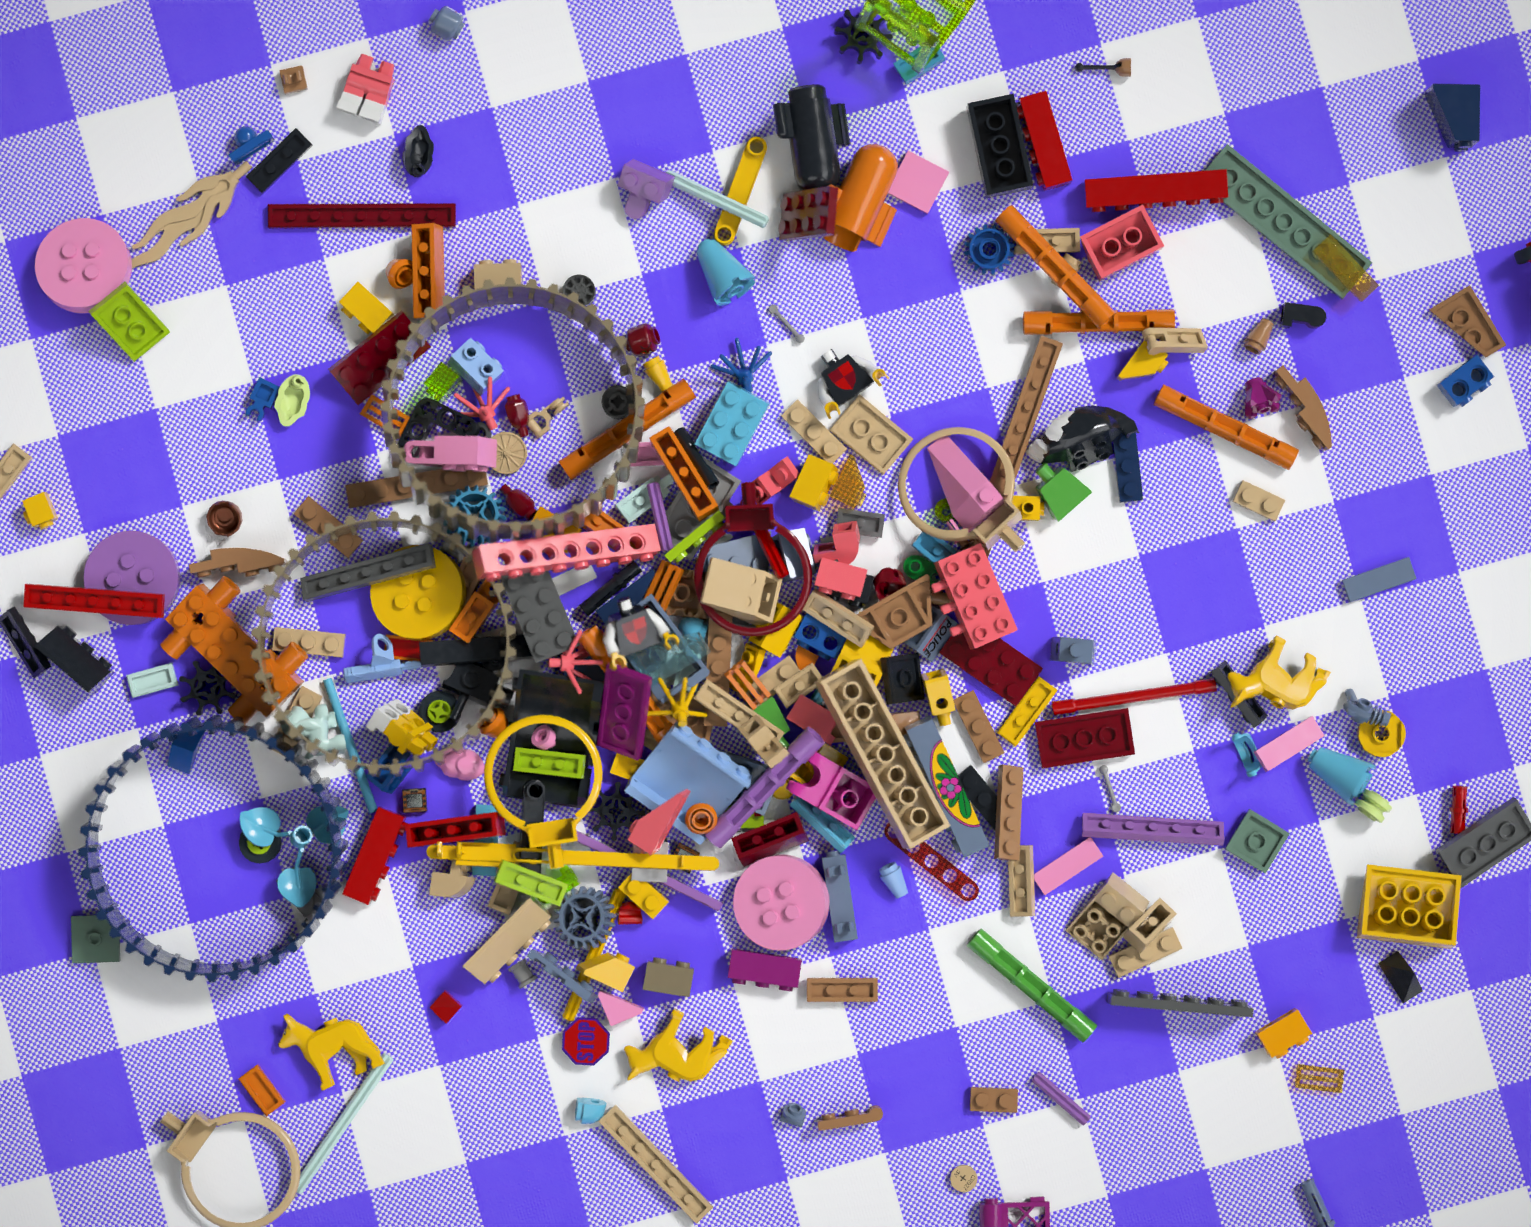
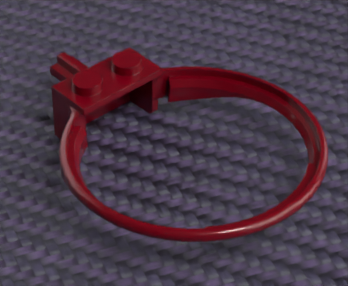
M755 482L741 483L742 505L725 506V523L702 546L695 564L694 586L700 605L712 621L734 634L756 637L777 632L797 618L810 595L812 568L808 554L799 539L774 519L773 504H756ZM774 527H776L775 531L786 538L796 549L803 566V588L793 609L776 623L764 627L747 628L728 622L712 607L701 603L704 562L713 545L726 534L724 530H727V532L774 530Z

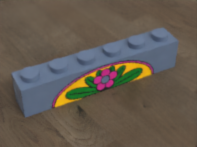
M929 715L905 726L904 728L907 733L903 737L909 748L913 746L916 755L913 757L919 768H923L926 774L924 777L933 790L935 798L950 824L946 831H951L955 838L951 840V843L956 853L961 852L965 858L989 847L988 840L932 717Z

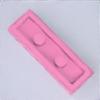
M1311 716L1254 751V754L1264 771L1268 772L1324 737V734L1314 717Z
M1088 837L1034 873V880L1043 894L1046 895L1102 858L1103 855L1093 839Z

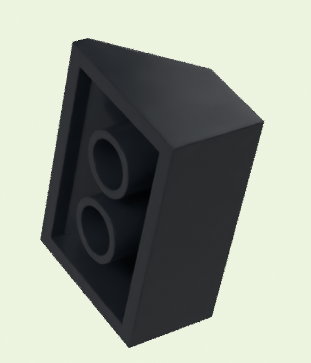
M57 625L35 647L85 691L97 693L115 673L111 669L112 664L103 656L99 659L93 653L95 649L86 641L81 643L76 639L77 633L69 626Z

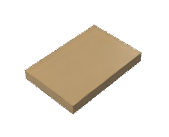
M860 394L829 430L882 475L887 472L913 441L912 437Z

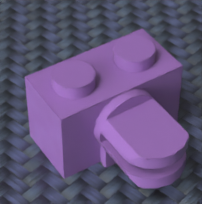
M635 159L624 164L617 186L630 191L625 205L627 216L632 219H640L647 214L651 201L660 204L669 197L675 176Z

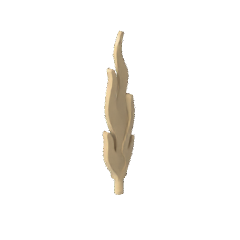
M245 161L234 172L229 171L225 174L202 178L196 181L185 193L178 196L176 201L182 202L202 192L197 200L170 209L156 218L141 241L132 245V249L136 250L145 247L160 231H164L163 235L151 249L132 258V269L161 259L174 241L191 229H194V231L180 242V246L184 247L198 239L210 225L215 209L219 204L216 215L219 219L228 211L235 189L240 183L239 179L252 166Z

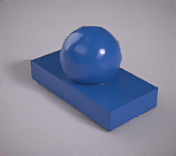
M248 126L240 127L234 134L235 144L239 148L228 155L232 162L238 165L274 142L275 139L268 129L257 136L253 128Z

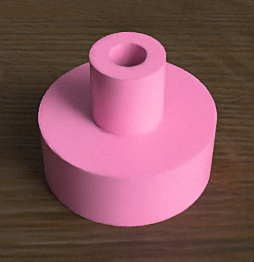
M547 725L539 726L532 734V744L540 750H547L556 744V733Z

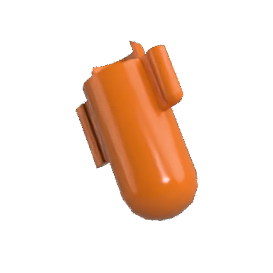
M868 144L860 147L854 154L838 188L834 235L823 236L826 241L850 252L857 250L860 241H869L881 247L897 212V209L884 203L898 169L896 157L888 148L879 144Z

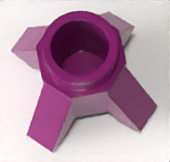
M1261 377L1253 378L1245 383V416L1248 419L1257 417V413L1264 414L1268 411L1271 413L1279 411L1281 394L1269 387L1266 382H1263Z

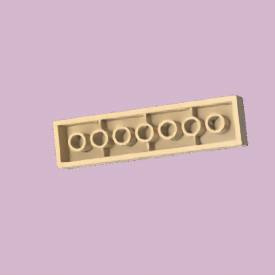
M854 659L815 681L814 683L902 848L911 849L950 827L946 816L862 659Z

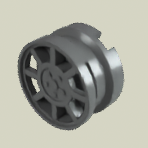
M573 275L563 285V294L566 296L572 292L579 294L578 302L585 307L591 305L596 298L595 285L585 275Z
M614 385L604 392L601 403L603 410L609 417L620 420L629 416V404H633L631 395H626V387Z

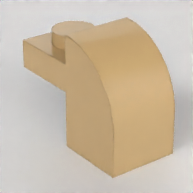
M757 714L738 728L747 742L770 768H773L789 755L786 748L778 741Z
M452 860L450 874L432 872L429 895L459 898L467 894L473 887L476 879L475 877L467 876L471 866L456 865V860Z

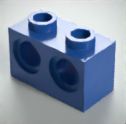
M1477 354L1436 386L1453 407L1459 404L1463 407L1473 399L1471 395L1479 390L1481 393L1491 386L1490 380L1495 376ZM1473 369L1481 373V380L1479 382L1471 378ZM1454 384H1459L1462 387L1463 393L1461 396H1456L1453 393L1452 387Z
M806 613L794 636L797 639V645L807 650L810 646L818 650L817 655L827 661L831 657L836 659L846 640L844 636ZM810 625L816 629L817 633L813 639H806L803 636V629L806 626ZM829 636L834 637L837 640V647L834 650H827L823 644L825 638Z
M390 744L378 759V765L393 764V759H398L399 764L414 761V755L410 751L401 754L397 750L398 746ZM412 768L404 769L402 776L395 777L391 770H382L379 777H373L368 772L365 777L381 791L392 794Z

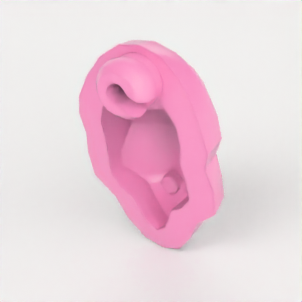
M464 749V752L461 754L455 751L446 754L445 763L442 765H438L435 762L444 775L463 781L473 780L484 774L485 765L483 760L476 752L470 749Z

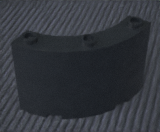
M520 669L518 678H513L512 691L516 692L513 721H509L508 726L529 716H558L579 726L597 746L604 682L575 677L582 690V693L578 694L568 676ZM548 723L528 725L511 734L505 774L501 773L499 779V787L503 788L502 797L522 799L523 785L528 780L535 779L542 782L545 787V803L581 809L589 797L592 769L589 766H594L593 761L583 741L570 730ZM541 725H547L556 733V744L554 747L544 751L586 755L584 779L513 771L516 747L540 750L532 744L531 737L536 728ZM533 784L529 788L530 796L537 795L539 787L537 784Z

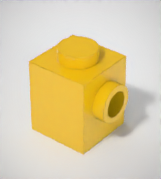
M41 492L22 500L26 510L23 512V515L28 525L31 524L32 527H40L43 530L53 526V521L58 519L48 493Z
M1013 496L1012 504L1022 515L1020 521H1039L1040 516H1044L1045 505L1044 502H1040V496Z

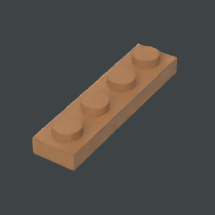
M998 766L994 859L1015 862L1019 861L1024 767Z

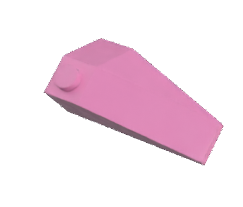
M948 436L939 438L927 447L952 516L963 529L968 528V533L971 532L1004 503L1003 497Z

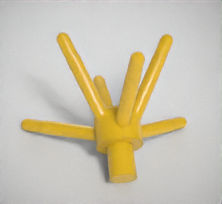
M659 677L658 682L669 699L672 710L648 711L647 716L673 715V718L677 720L680 727L687 725V718L689 716L707 717V713L689 711L688 709L698 684L691 687L685 700L688 679L684 677L680 701H675L666 684Z

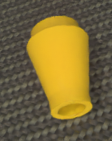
M659 355L642 364L645 368L644 372L658 386L661 392L673 385L664 359L661 360Z

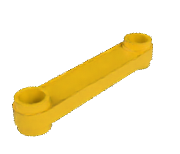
M755 136L746 143L727 197L746 206L767 151V144L763 138ZM759 142L763 145V150L759 153H754L750 150L751 144ZM722 209L714 231V239L722 246L732 244L742 218ZM721 230H728L731 233V237L727 241H721L718 238V233Z

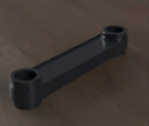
M535 779L528 780L523 785L521 820L525 821L524 826L526 827L527 824L544 822L545 787L542 782ZM537 784L539 787L538 794L530 796V786ZM520 829V848H530L528 834ZM519 851V859L542 860V852ZM519 863V866L541 874L542 864Z

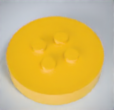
M409 545V546H405V547H402V548H399V549L393 551L392 553L397 552V551H401V550H405V549H408V548L416 547V546H419V545ZM433 548L436 568L371 585L370 598L374 613L382 625L389 631L411 640H428L438 637L450 629L465 606L467 593L462 571L447 554Z

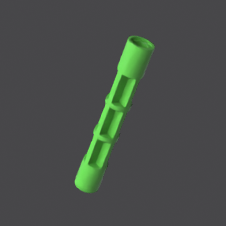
M982 928L967 943L966 946L986 963L993 966L1010 983L1017 986L1035 1004L1042 1007L1082 1043L1094 1032L1097 1024L1059 995L1054 988L1047 985Z

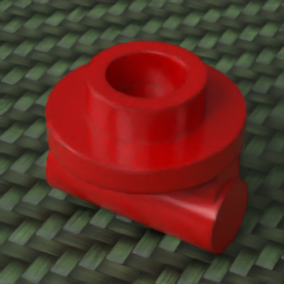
M634 902L622 903V906L617 909L618 925L642 924L641 908Z

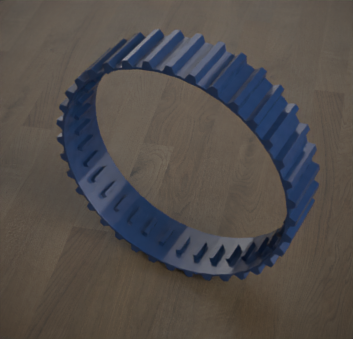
M213 715L205 720L204 723H201L198 717H192L183 722L181 727L174 722L162 728L160 735L154 731L142 738L140 745L135 744L122 753L123 760H118L106 769L109 778L102 780L94 787L93 790L97 793L98 797L86 805L85 811L90 815L87 823L80 827L79 832L86 836L85 845L78 849V855L86 858V868L80 872L81 878L88 879L91 890L86 896L88 900H96L100 908L96 914L97 919H106L112 928L109 935L112 938L120 936L127 943L125 951L128 954L137 951L143 955V964L149 967L154 962L162 965L164 974L169 976L175 970L184 972L185 978L188 981H192L197 975H206L208 982H216L222 975H228L231 981L238 980L247 970L256 975L264 969L268 962L274 966L278 965L288 954L287 951L294 954L306 941L305 937L310 938L321 925L318 919H324L331 911L333 905L329 899H333L341 890L342 885L337 881V877H340L347 867V863L341 860V854L348 848V841L341 838V830L347 825L346 819L338 817L336 807L341 803L340 798L331 797L328 786L332 781L329 777H320L316 771L319 764L316 759L307 761L301 755L303 746L299 743L290 746L284 742L285 734L279 731L274 735L265 732L264 723L261 722L256 723L252 727L244 725L242 717H235L229 722H223L220 715ZM196 730H208L209 734H215L217 730L229 732V736H235L237 733L249 737L248 741L254 742L259 740L268 745L267 749L270 751L273 749L279 751L286 757L284 760L287 763L291 761L301 771L299 775L301 777L305 776L312 785L311 791L313 794L316 792L322 803L320 807L321 812L325 811L328 819L326 831H330L332 844L328 846V852H332V864H329L326 872H330L329 883H325L321 891L325 892L322 903L318 901L315 903L312 909L317 912L312 921L306 918L302 922L301 926L305 929L296 936L292 932L286 938L289 943L280 948L276 944L270 949L271 953L260 956L259 953L254 954L251 958L252 960L241 962L240 958L235 959L231 964H220V960H215L213 964L204 963L196 958L192 961L180 957L181 954L176 953L174 955L163 950L159 944L156 946L145 938L143 933L140 934L130 924L131 921L126 919L119 911V905L110 896L108 890L110 887L105 883L102 874L104 867L100 864L99 851L101 850V845H99V831L103 829V825L100 824L101 816L108 808V805H105L108 795L114 793L117 787L113 786L119 776L122 778L129 772L125 768L131 760L136 763L143 758L139 753L146 747H149L151 751L158 748L159 745L156 741L168 738L169 742L177 739L176 734L188 732V737L197 734Z

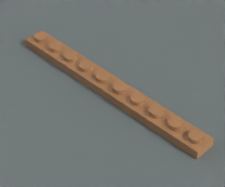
M1040 336L1002 444L1003 449L1011 460L1015 479L1063 345L1061 342L1044 336ZM998 456L990 483L1005 500L1007 497L1003 494L1006 474L1003 463ZM976 539L969 540V542L973 541L971 543L972 546L980 543ZM982 545V547H983V549H984V551H985V554H986V556H987V558H988V557H989V554H990V551H991V548H990L989 550H987V549Z

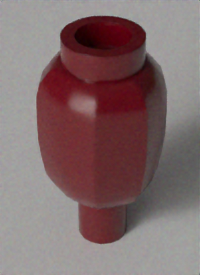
M520 394L506 397L505 410L510 424L518 429L520 437L528 436L526 426L529 422V410L526 401L521 398Z
M507 484L500 488L499 491L506 496V506L517 518H525L529 521L535 516L537 512L535 502L525 492L519 489L512 490Z

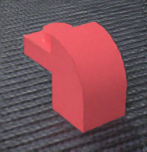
M857 521L834 524L832 532L834 542L815 544L813 551L814 562L820 563L821 558L851 564L859 550L860 533Z

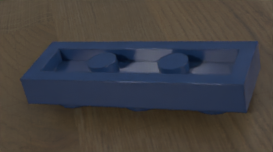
M1132 433L1127 439L1123 434H1120L1112 441L1119 503L1143 501L1136 433Z

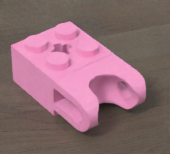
M434 436V441L412 440L408 441L404 446L406 458L404 459L412 464L442 467V470H452L454 472H466V470L488 472V468H496L497 439L480 436ZM415 446L420 447L419 458L412 457L411 452Z

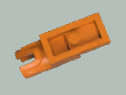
M486 579L477 592L473 593L449 629L450 632L468 644L499 603L496 596L490 597L489 591L491 590L489 588L492 586Z

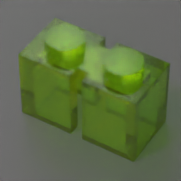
M440 362L423 384L427 387L425 392L437 402L440 399L447 402L463 380L443 362Z

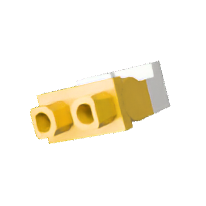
M395 699L377 708L365 726L372 732L379 729L388 737L392 745L399 747L397 750L401 754L410 751L413 755L421 756L425 750L427 752L431 751L438 742V739L430 733L433 726L430 723L425 724L421 717L399 699Z

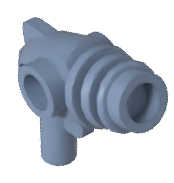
M1351 688L1345 691L1348 701L1343 704V708L1354 722L1362 724L1369 721L1370 725L1373 723L1374 725L1379 723V726L1385 727L1388 725L1391 713H1388L1386 710L1382 712V708L1378 709L1377 705L1373 708L1372 703L1365 698L1357 699L1354 690Z

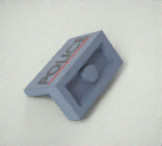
M931 605L932 627L904 643L930 662H933L951 636L949 629L958 625V623L947 614L943 615L941 610Z

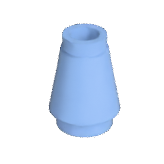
M891 862L879 869L881 874L879 877L896 899L908 893L901 866H897L896 862Z

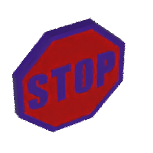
M577 1017L563 1030L562 1051L575 1065L594 1066L609 1053L610 1032L597 1018Z

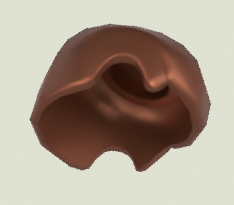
M223 500L214 503L209 508L206 516L211 530L216 535L227 537L237 532L243 521L240 508L233 502Z

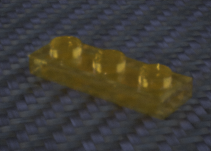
M1331 234L1312 251L1360 302H1363L1379 286Z

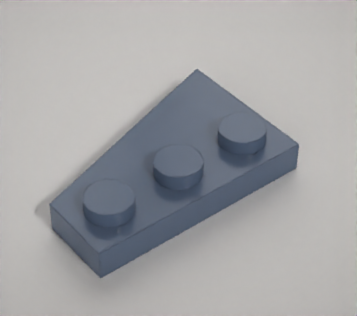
M756 535L713 545L703 566V572H707L710 558L713 557L766 572L769 570L768 559Z
M531 949L526 955L530 960L544 965L543 969L557 979L560 978L561 983L585 1001L593 1003L598 997L592 992L594 987L585 980L582 982L575 978L576 973L566 965L564 968L558 965L559 959L547 951L544 954Z

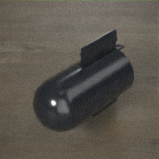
M820 84L791 88L788 91L790 103L773 104L777 136L781 139H789L796 183L801 190L827 187L828 185L837 186L840 182L841 174L837 145L851 144L845 104H831L830 98H827L826 88Z

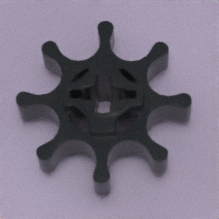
M868 4L864 6V15L860 18L853 17L850 10L846 9L843 16L849 21V26L847 28L836 26L834 29V35H844L847 39V43L840 47L839 53L844 54L848 49L856 50L858 53L857 64L859 65L862 64L863 53L866 51L873 52L876 58L880 60L883 53L877 48V43L879 41L891 42L893 38L892 34H883L879 30V26L886 22L887 15H883L879 20H872L868 16L870 8ZM869 31L867 37L861 36L858 38L860 32L865 33Z
M193 661L192 664L197 671L196 676L193 679H188L185 676L179 677L180 682H187L191 687L189 695L180 698L181 702H187L189 699L195 698L199 702V708L196 711L198 716L203 715L204 707L207 704L214 705L217 714H223L224 710L219 704L220 699L223 696L235 699L237 694L226 690L225 683L227 679L220 676L213 666L210 670L204 671L200 667L199 661ZM208 675H213L215 678L212 679ZM205 682H217V684L210 688L211 693L209 691L199 692L206 687ZM201 696L206 697L208 700L202 699Z
M620 782L615 783L616 791L612 796H606L600 789L599 795L602 798V804L598 808L592 807L589 811L597 812L601 817L600 823L593 827V831L597 832L603 825L611 827L613 832L612 841L617 840L616 832L618 828L624 826L630 829V819L632 816H645L646 814L644 810L636 811L632 808L631 802L634 799L632 796L623 797L621 795ZM611 799L612 803L606 806V802ZM616 800H618V808L623 810V813L618 815L615 823L614 814L610 813V809L614 808ZM623 800L624 802H626L628 807H625L621 801ZM606 815L611 822H608L604 816ZM626 816L627 819L623 823H620V820Z

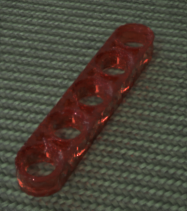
M890 823L886 824L884 834L890 842L961 899L972 901L977 898L979 888L972 879L925 842L920 843V848L915 853H910L907 849L902 848L898 838H892L888 835V829L891 825ZM929 854H934L938 858V864L933 868L925 865V858ZM953 869L956 872L957 876L953 882H946L944 880L943 873L945 870ZM965 884H972L974 886L975 893L973 896H963L961 889Z

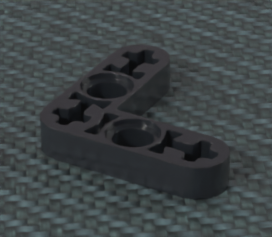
M423 398L417 403L397 445L399 449L404 447L408 442V437L417 441H426L434 424L458 436H477L480 426L477 421L431 398ZM430 405L432 409L438 411L437 416L430 412L426 413L423 410L424 406ZM452 413L454 417L452 423L444 425L442 422L444 414ZM459 421L465 425L470 424L473 430L466 432L465 429L458 426ZM416 424L423 426V432L419 436H413L412 428ZM415 446L412 449L411 454L413 458L418 457L420 447Z

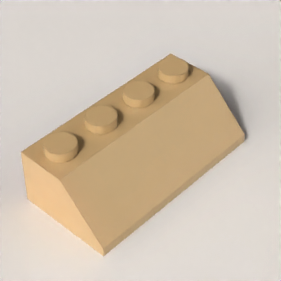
M531 896L463 967L483 984H486L488 981L493 983L502 974L499 969L504 964L510 966L519 957L516 952L521 947L526 950L535 941L532 936L538 930L542 933L551 924L549 919L552 915Z

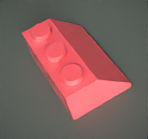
M1144 205L1080 236L1088 261L1099 282L1162 250L1164 247Z

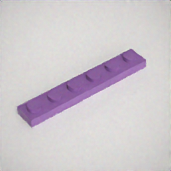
M1083 813L1082 837L1223 846L1224 822Z

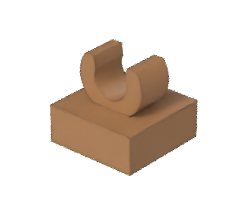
M302 65L279 70L285 95L308 90Z

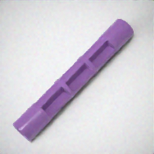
M807 727L788 746L787 751L789 755L773 768L768 767L765 773L749 789L743 792V795L728 811L723 812L717 818V824L714 829L705 834L707 839L716 847L722 848L740 830V826L757 809H760L763 803L824 745L825 742L814 729Z

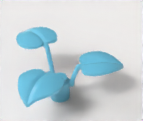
M321 806L316 807L306 817L307 826H298L294 831L289 830L288 832L280 833L276 832L281 825L280 818L274 810L258 807L242 811L239 815L240 826L243 834L252 844L267 847L272 844L274 836H289L291 844L298 848L295 869L287 868L283 870L278 877L277 887L280 894L297 908L303 907L312 898L317 883L312 869L308 867L299 869L304 847L311 841L312 834H315L316 839L321 843H332L330 831H326L328 819L325 811L321 812ZM337 806L338 817L347 820L348 809ZM345 827L341 830V836L343 835Z

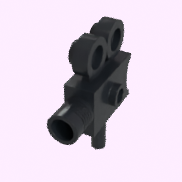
M498 661L496 663L482 662L483 667L475 663L454 665L455 668L451 676L442 683V688L459 695L449 717L451 721L458 722L468 699L488 707L489 702L493 699L489 695L491 689L496 691L499 686L500 677H497L495 673L504 668L505 661ZM504 686L502 691L506 695V700L504 703H499V705L508 708L514 691Z

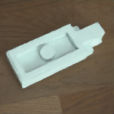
M670 474L662 479L658 475L650 478L615 505L628 524L651 509L647 484L658 482L662 498L667 497L666 495L670 493L668 487L674 483Z

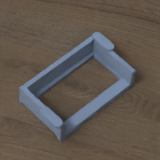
M650 594L637 605L644 607L647 604L665 622L670 630L669 634H674L678 637V647L696 670L687 677V685L694 687L709 675V669L654 596ZM637 653L625 656L635 671L652 677L651 692L659 703L663 704L669 700L658 681ZM682 682L670 690L672 696L681 690Z

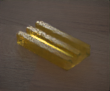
M1297 1064L1294 1087L1342 1093L1345 1070ZM1301 1069L1336 1073L1338 1078L1301 1074ZM1300 1079L1337 1083V1087L1300 1083Z

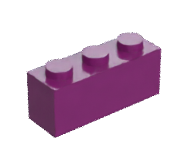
M732 948L728 978H732V983L746 985V981L756 982L755 986L769 988L770 984L779 985V990L792 992L793 988H798L802 959Z

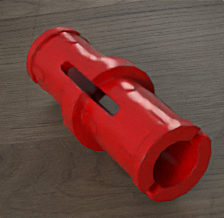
M1452 786V806L1449 807V812H1451L1450 833L1459 834L1465 830L1466 813H1468V807H1466L1467 786Z

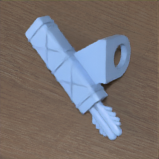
M377 634L371 641L373 653L371 664L344 668L343 674L346 683H356L402 675L403 670L410 671L421 668L420 661L413 660L401 664L400 659L394 660L391 641L385 635ZM378 640H382L386 644V651L378 646Z

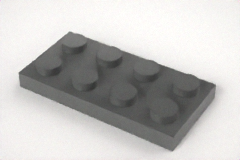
M545 571V573L537 576L525 573L523 576L510 579L509 576H501L500 580L535 663L567 651L576 635L549 571Z
M1512 797L1437 848L1436 851L1450 874L1461 875L1462 888L1531 841V822L1518 800Z

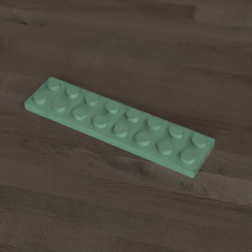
M1228 144L1205 170L1227 169L1228 198H1224V204L1341 300L1373 263Z

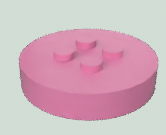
M78 218L58 225L46 235L36 254L35 273L40 287L54 304L66 311L89 313L90 309L123 282L129 283L132 273V259L127 245L119 233L110 225L96 219Z
M792 855L769 856L750 865L739 878L733 896L734 914L741 930L757 945L771 950H790L812 940L824 926L829 912L828 889L820 873L807 861Z

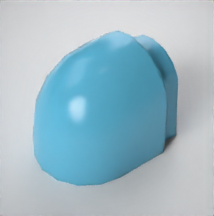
M684 617L678 624V630L687 640L696 643L697 641L704 642L709 624L704 623V620L699 618Z
M577 1098L575 1120L580 1121V1124H593L599 1121L604 1115L607 1103L600 1099Z

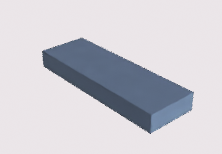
M1407 557L1341 581L1348 601L1352 602L1417 578L1410 558Z

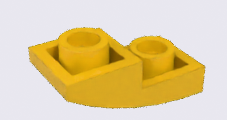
M746 643L742 653V660L745 661L757 676L766 650L753 643ZM741 667V668L739 669L740 672L744 675V677H745V678L748 680V682L752 685L754 681L749 677V675H748V674L745 672V670ZM734 673L732 677L746 693L748 688ZM729 683V688L737 692L733 685Z

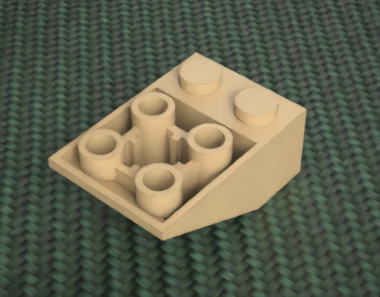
M711 557L700 602L755 626L770 624L773 622L782 579H778L775 575L763 570Z
M1112 872L1065 931L1103 960L1126 934L1128 929L1144 914L1150 901Z

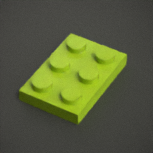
M126 281L89 310L91 316L134 362L170 333L167 326Z

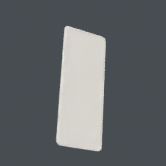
M589 565L588 568L583 570H575L573 568L552 578L560 596L596 579L597 575L592 565Z

